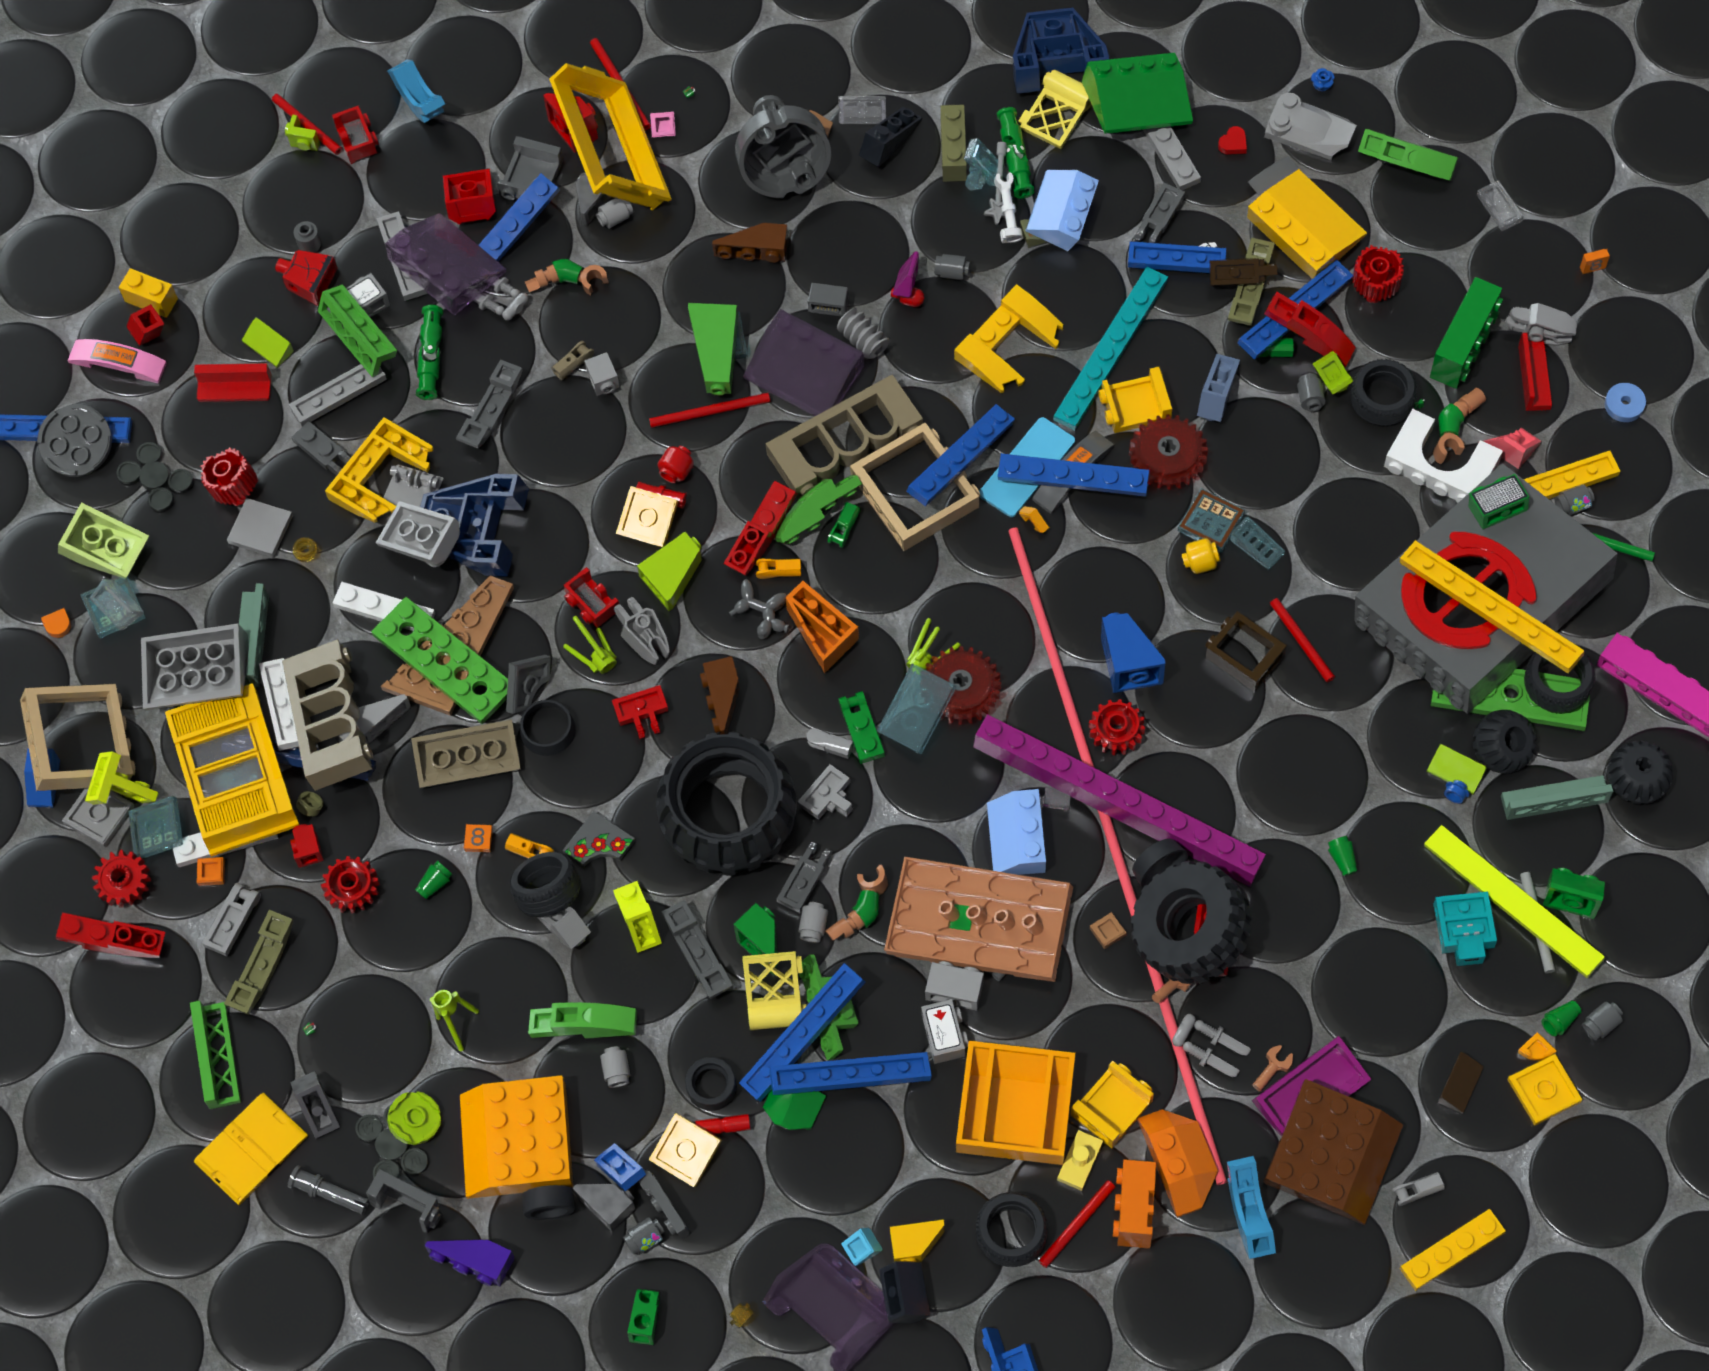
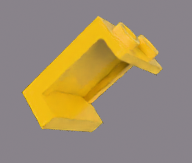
M1159 367L1151 368L1149 376L1112 385H1109L1107 380L1102 381V389L1098 390L1101 404L1106 405L1107 425H1112L1114 433L1171 420L1172 406Z
M1114 1061L1109 1064L1108 1070L1081 1101L1077 1100L1071 1107V1116L1095 1136L1103 1140L1111 1149L1153 1102L1154 1096L1152 1088L1143 1080L1137 1081L1131 1076V1071L1121 1063L1117 1065Z

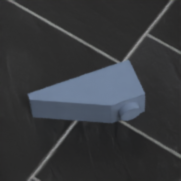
M1216 354L1202 390L1197 416L1209 421L1221 422L1239 367V359Z

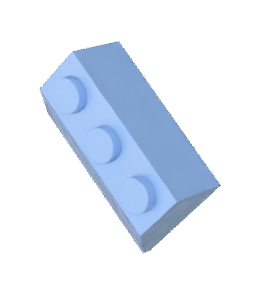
M1047 170L1026 232L1069 251L1079 241L1099 180L1078 170Z
M1039 789L1012 791L988 802L987 810L993 871L1017 875L1045 873L1046 857Z

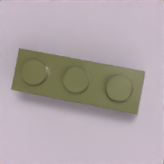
M940 105L943 182L967 181L964 105Z

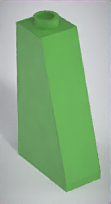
M688 303L690 322L706 391L714 395L731 394L738 327L737 305Z

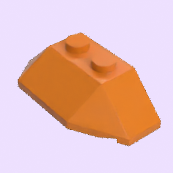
M1163 1109L1137 1118L1152 1158L1156 1162V1168L1176 1218L1202 1209L1218 1170L1199 1123Z

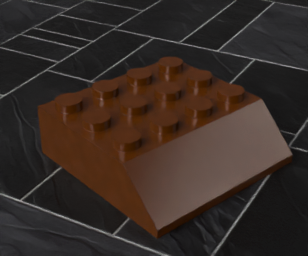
M1305 1079L1300 1087L1263 1183L1365 1225L1403 1124L1378 1108Z

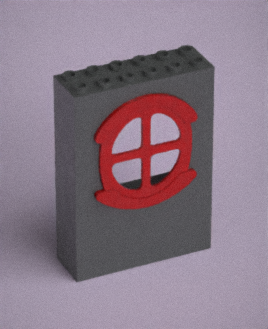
M1502 463L1474 489L1490 485L1501 477L1515 474L1529 495L1527 511L1482 530L1468 507L1469 494H1467L1416 541L1446 561L1466 556L1486 559L1489 565L1474 579L1483 584L1496 571L1502 572L1506 576L1509 585L1507 600L1556 632L1613 580L1618 553ZM1403 552L1355 596L1354 621L1361 630L1368 631L1380 646H1386L1391 650L1398 661H1404L1409 665L1416 676L1423 677L1437 693H1442L1449 698L1450 703L1455 708L1462 709L1468 714L1532 655L1534 651L1489 621L1471 628H1453L1445 625L1443 619L1461 603L1452 598L1438 612H1429L1425 606L1423 595L1427 581L1400 564V557L1404 554Z

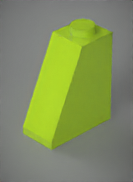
M686 532L637 565L639 577L668 611L674 608L702 561L700 552L702 547L695 537L690 538Z

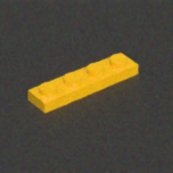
M1607 451L1524 480L1546 498L1551 499L1558 496L1560 492L1584 484L1587 487L1619 476L1620 469L1611 451Z
M1488 1209L1401 1265L1400 1270L1413 1289L1417 1291L1505 1234L1506 1230L1493 1212Z

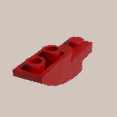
M1276 292L1264 315L1305 338L1303 344L1325 356L1334 351L1344 368L1347 366L1356 347L1341 329L1303 300L1297 304Z
M776 481L773 482L751 522L748 521L723 563L724 565L745 576L755 566L756 560L762 557L775 538L788 509L797 495L796 491Z
M62 912L56 940L82 945L83 949L133 957L159 958L166 932L118 921L109 923Z

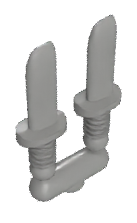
M478 270L475 276L495 287L494 291L496 293L503 291L515 298L506 309L494 302V297L491 294L484 296L470 287H463L459 290L460 293L478 303L481 310L488 308L492 312L497 313V315H502L505 320H510L515 314L520 313L523 305L528 301V295L520 293L518 289L509 285V280L506 277L499 279L485 270Z
M1193 1014L1185 1015L1172 1039L1173 1045L1176 1047L1183 1045L1184 1051L1189 1052V1054L1194 1055L1199 1060L1201 1059L1199 1065L1204 1067L1207 1063L1228 1076L1236 1077L1239 1070L1211 1054L1212 1049L1208 1048L1205 1052V1050L1200 1049V1047L1198 1048V1046L1193 1045L1191 1042H1185L1188 1034L1194 1025L1196 1030L1213 1038L1211 1041L1213 1045L1219 1042L1240 1055H1248L1251 1049L1223 1033L1224 1028L1221 1026L1217 1030L1201 1020L1195 1022L1196 1019Z

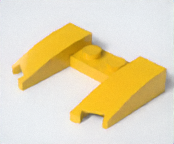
M1016 284L1001 300V306L973 335L969 334L955 348L954 359L997 391L1003 393V384L1015 380L1019 387L1025 383V379L993 351L1019 324L1054 349H1057L1059 340L1055 339L1057 328L1063 330V324L1045 306Z
M383 417L325 490L328 500L374 523L377 522V518L389 511L392 514L396 506L363 485L388 454L428 472L430 463L426 461L428 452L433 451V446Z

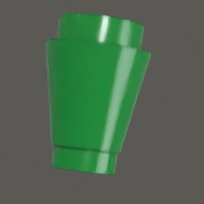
M1343 836L1328 842V852L1340 872H1342L1343 877L1356 873L1358 870L1356 868L1352 841H1349L1347 836Z
M436 861L434 865L430 864L415 890L427 900L429 896L433 895L450 881L449 878L452 876V873L439 861Z
M1571 1000L1545 1013L1541 1021L1542 1026L1551 1036L1562 1035L1581 1013V1008L1575 1001Z

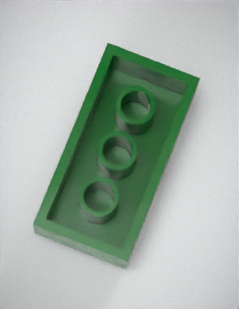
M1474 278L1435 353L1430 374L1431 379L1455 389L1458 388L1461 381L1465 382L1471 370L1470 366L1472 362H1476L1480 354L1481 344L1486 343L1491 331L1489 329L1492 324L1495 325L1500 315L1499 310L1504 300L1500 298L1503 288L1480 278Z

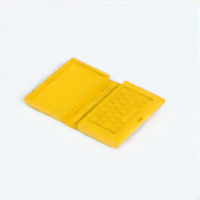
M262 1093L195 1158L194 1163L232 1200L240 1205L268 1178V1173L277 1164H281L309 1135L265 1093Z

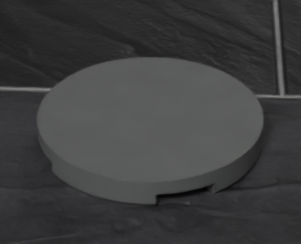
M72 404L52 411L45 418L38 432L37 443L43 461L52 470L64 476L80 477L92 473L105 462L111 450L112 434L109 424L98 411L87 405Z

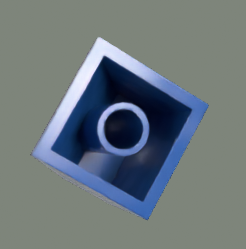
M1111 613L1106 617H1102L1101 642L1113 693L1163 684L1165 659L1129 614Z

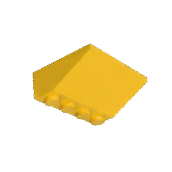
M1300 169L1267 189L1248 206L1247 218L1312 279L1336 259L1339 261L1367 235V232Z

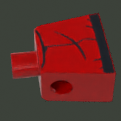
M302 250L296 251L291 261L279 258L275 267L276 272L283 274L284 284L289 291L317 306L320 303L322 292L327 290L338 269L333 256Z

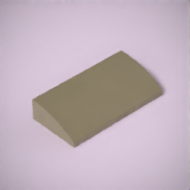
M512 720L411 738L420 788L521 770L515 728Z

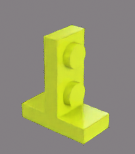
M113 751L99 753L85 802L93 805L107 803L110 790L141 803L156 802L158 792L149 789V784L141 781L132 782L128 780L127 775L116 772L121 757L120 754Z
M636 881L613 890L637 953L662 944L649 904L646 903L638 882Z

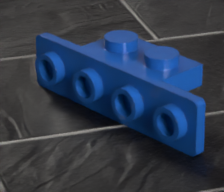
M990 1327L982 1329L984 1336L982 1341L986 1351L990 1354L992 1371H1038L1030 1344H1023L1005 1352L998 1329Z

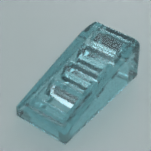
M1248 516L1231 533L1230 541L1268 570L1285 554V550ZM1248 531L1249 533L1243 537L1242 535ZM1255 536L1257 540L1251 544L1250 540ZM1264 543L1265 546L1259 552L1257 548ZM1272 549L1274 552L1268 558H1265L1264 555Z

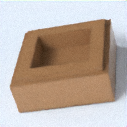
M1112 912L1090 925V930L1104 949L1126 936V931Z

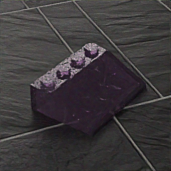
M440 213L403 228L385 243L388 259L453 315H456L507 272L505 267Z
M780 309L767 327L743 378L813 416H817L839 404L864 368V355L862 351Z

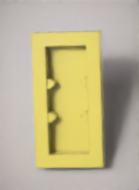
M1078 1130L1057 1177V1181L1082 1191L1101 1149L1103 1140Z

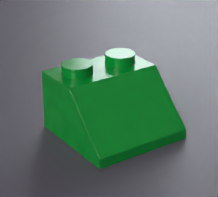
M1553 868L1542 906L1594 919L1603 901L1605 882L1592 875L1581 876L1574 874L1566 868Z
M755 903L733 924L737 943L750 955L777 953V926L774 914L767 907L761 908Z

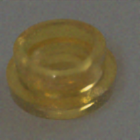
M300 538L293 546L294 557L301 562L311 561L318 552L316 543L309 538ZM304 549H310L308 552L302 553Z
M748 1302L744 1306L739 1303L729 1314L732 1317L729 1323L731 1325L735 1324L740 1328L754 1312L749 1308L751 1305Z

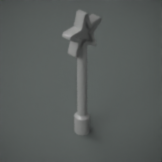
M1006 142L997 143V174H1000L1002 181L1004 156H1006L1007 147ZM997 187L995 200L992 198L989 200L991 208L984 212V216L994 218L995 225H998L1000 218H1005L1001 209L1003 206V201L1001 202L1002 195Z

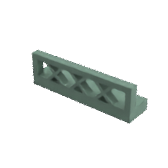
M256 583L255 592H242L239 625L248 633V660L244 686L253 683L254 687H259L261 672L259 663H262L269 595L264 584Z
M1601 775L1502 792L1501 800L1506 819L1510 820L1608 803L1613 793V788L1611 784L1606 785L1604 776Z

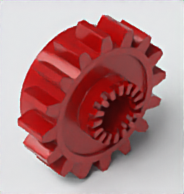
M1121 699L1118 702L1108 700V704L1105 706L1099 704L1098 712H1092L1093 720H1089V728H1091L1089 736L1090 738H1095V746L1103 745L1102 752L1105 753L1109 748L1112 749V755H1115L1117 750H1121V753L1125 755L1126 748L1129 747L1134 751L1135 742L1141 744V735L1145 733V727L1142 726L1144 724V717H1138L1140 710L1139 708L1133 709L1131 702L1125 704L1122 703ZM1114 724H1118L1119 726L1121 725L1122 728L1114 729L1112 728V725L1114 726Z
M120 850L119 856L110 852L109 860L102 857V867L95 866L94 868L99 874L92 876V880L98 883L93 886L94 890L99 893L98 896L103 901L106 900L110 906H113L116 902L120 908H123L124 903H129L132 906L134 900H141L142 893L148 891L146 887L147 882L151 881V878L146 875L150 869L143 865L145 861L140 856L136 858V854L132 851L127 855L124 850ZM125 875L124 881L117 883L118 879Z
M346 856V860L340 861L337 859L334 866H328V874H323L322 876L326 883L321 884V888L325 892L323 895L326 901H330L333 909L339 905L340 912L344 913L346 908H349L351 913H355V907L359 906L363 911L365 910V902L373 903L370 896L378 895L375 886L380 885L378 878H375L377 873L374 868L370 869L371 865L368 861L362 863L360 857L353 860ZM355 882L352 887H345L347 883Z

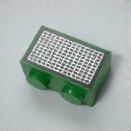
M1513 474L1508 477H1501L1485 487L1480 486L1469 493L1468 507L1483 530L1527 511L1529 495L1517 476Z

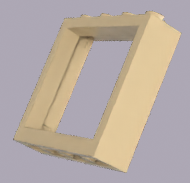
M926 423L850 465L851 475H857L862 483L858 488L903 551L979 508L980 492L974 484L970 485L966 479L967 475L963 471L954 479V482L965 497L907 530L867 474L925 440L935 456L939 458L948 448H943L937 432L934 429L930 430Z
M116 684L25 688L20 703L36 791L89 788L94 770L51 772L39 704L106 700L115 751L121 755L118 763L119 768H117L116 772L127 775L128 780L131 779L132 775H135L134 761L130 760L129 755L131 743L130 739L126 738L125 735L126 718L122 716L120 709L122 697L120 693H117Z

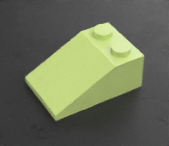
M81 502L58 544V553L79 564L127 579L149 535Z

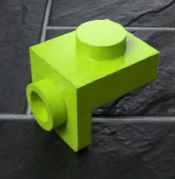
M292 115L291 121L287 122L285 127V136L288 137L290 146L298 147L305 151H318L320 141L316 130L301 128L298 115Z
M1331 351L1312 364L1332 394L1344 391L1353 382V379L1347 373L1334 351Z

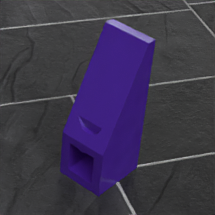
M489 1240L427 1241L425 1244L431 1259L441 1264L447 1261L453 1264L452 1268L461 1274L467 1275L470 1272L477 1276L476 1279L487 1286H491L493 1283L500 1287L515 1259L511 1250Z

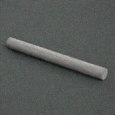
M1521 873L1520 877L1524 892L1538 902L1531 873ZM1536 937L1545 973L1555 972L1550 948Z

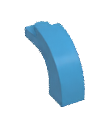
M405 60L387 70L404 101L419 120L425 123L444 112L442 108L445 105L444 100L440 95L432 93L412 60Z
M1254 1156L1228 1161V1185L1232 1205L1249 1259L1276 1253L1273 1230L1262 1202Z

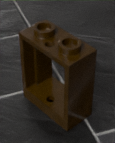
M1237 611L1232 618L1227 617L1220 627V633L1217 636L1212 635L1205 645L1207 648L1206 659L1255 692L1285 656L1287 645ZM1236 627L1269 649V652L1253 671H1250L1219 649Z

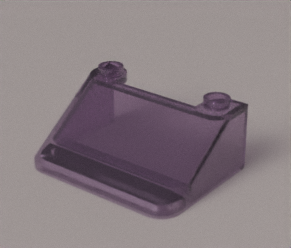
M829 1244L817 1245L781 1272L762 1301L769 1310L779 1316L784 1315L792 1308L836 1349L830 1357V1365L835 1371H849L893 1324L888 1323L883 1291Z

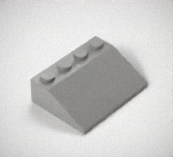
M239 624L141 638L144 710L243 696L248 660V633Z

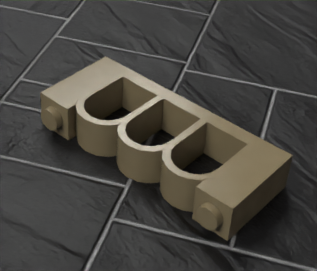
M890 375L765 443L766 452L787 486L796 491L797 495L795 498L799 499L824 479H834L840 470V465L850 467V465L868 456L869 449L877 451L922 425L923 418L895 377ZM878 405L891 424L892 429L886 434L874 435L864 427L857 415ZM848 421L863 444L854 451L841 450L835 444L828 431ZM819 437L833 458L828 466L822 468L811 466L798 449Z
M338 639L282 660L305 778L315 791L372 769L370 759L373 758V753L368 743L365 744V736L357 724L360 710L351 697L354 683L348 673H351L349 662L352 661V656L348 647L343 648ZM338 678V681L333 686L309 696L305 695L306 689ZM344 705L337 714L311 724V716ZM350 732L349 736L340 743L317 751V743Z

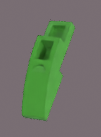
M1365 129L1358 150L1360 153L1376 157L1377 159L1449 181L1452 179L1458 157L1370 129Z
M850 475L836 484L833 483L832 479H824L797 501L786 515L775 536L776 541L789 544L799 538L798 534L805 529L808 532L817 528L820 525L819 521L825 518L821 508L827 510L836 504L835 500L843 496L846 498L857 492L856 487L862 484L858 476Z
M552 1003V1008L530 1009L528 1034L531 1038L582 1034L584 1038L636 1035L637 1010L636 1008L601 1003Z

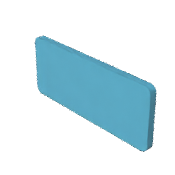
M1041 417L1010 454L1062 460L1075 444V438L1046 418ZM998 467L979 490V497L1012 518L1018 514V511L1023 508L1041 485L998 480Z

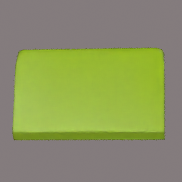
M257 317L252 321L242 338L243 343L277 368L294 352L289 341Z
M1440 744L1427 772L1446 782L1459 780L1466 784L1467 790L1473 795L1487 768Z

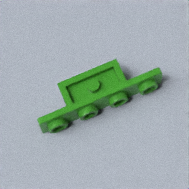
M814 954L808 955L802 961L803 973H799L800 978L803 980L808 1003L832 978L821 977ZM851 999L819 1035L821 1048L825 1053L826 1060H833L843 1051L837 1029L854 1028L858 1024Z

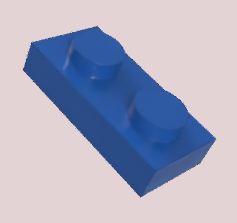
M615 1143L594 1159L597 1166L624 1191L628 1190L646 1175L643 1168Z

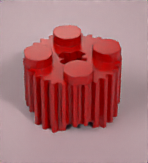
M1370 245V248L1366 247L1365 250L1361 251V256H1358L1353 272L1354 287H1357L1356 291H1360L1359 294H1363L1368 302L1377 303L1381 299L1391 298V295L1394 296L1395 292H1398L1404 266L1402 265L1403 258H1400L1401 255L1397 254V250L1388 251V248L1383 249L1380 247L1378 249Z
M231 447L226 449L225 453L221 451V454L217 453L216 456L206 457L207 460L203 461V465L200 466L203 471L201 472V479L211 496L220 504L224 503L226 505L229 503V505L233 504L234 506L243 504L246 500V495H250L249 492L253 491L252 488L258 482V477L246 458L239 450L235 448L232 450Z

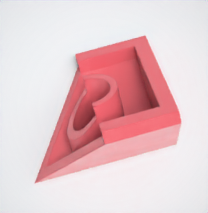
M1520 428L1514 433L1484 440L1483 442L1503 450L1501 458L1517 469H1520L1542 441L1523 428Z

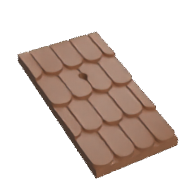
M904 857L884 951L887 954L901 958L925 960L931 963L945 961L954 966L974 967L980 971L1055 982L1073 886L1067 882ZM953 904L970 906L966 911V916L972 922L970 931L949 928L950 922L956 921L960 915L959 910Z

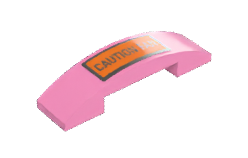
M92 339L76 340L68 358V363L89 368L94 364L133 373L136 379L158 384L167 364L165 360L145 351L118 343Z

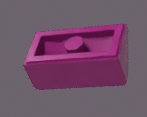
M914 251L899 270L893 295L905 297L912 295L918 273L919 253L917 251Z

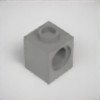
M607 352L584 360L587 374L597 396L609 394L620 387L618 376Z

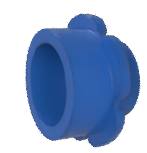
M1320 68L1316 73L1312 74L1311 81L1317 90L1326 91L1333 85L1335 77L1331 71Z
M1459 780L1446 783L1445 786L1447 788L1444 795L1448 800L1460 804L1466 797H1469V791L1465 783Z

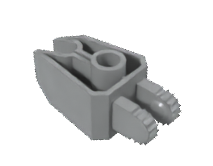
M1540 303L1531 304L1529 309L1513 307L1509 313L1510 316L1505 321L1508 329L1527 333L1528 341L1539 342L1544 340V344L1561 345L1571 342L1572 336L1576 335L1577 322L1569 314Z
M631 597L627 599V603L634 614L630 617L621 605L614 607V612L623 624L621 637L644 660L656 665L659 657L654 648L665 659L669 655L667 637L654 610L649 608L642 609L637 600Z

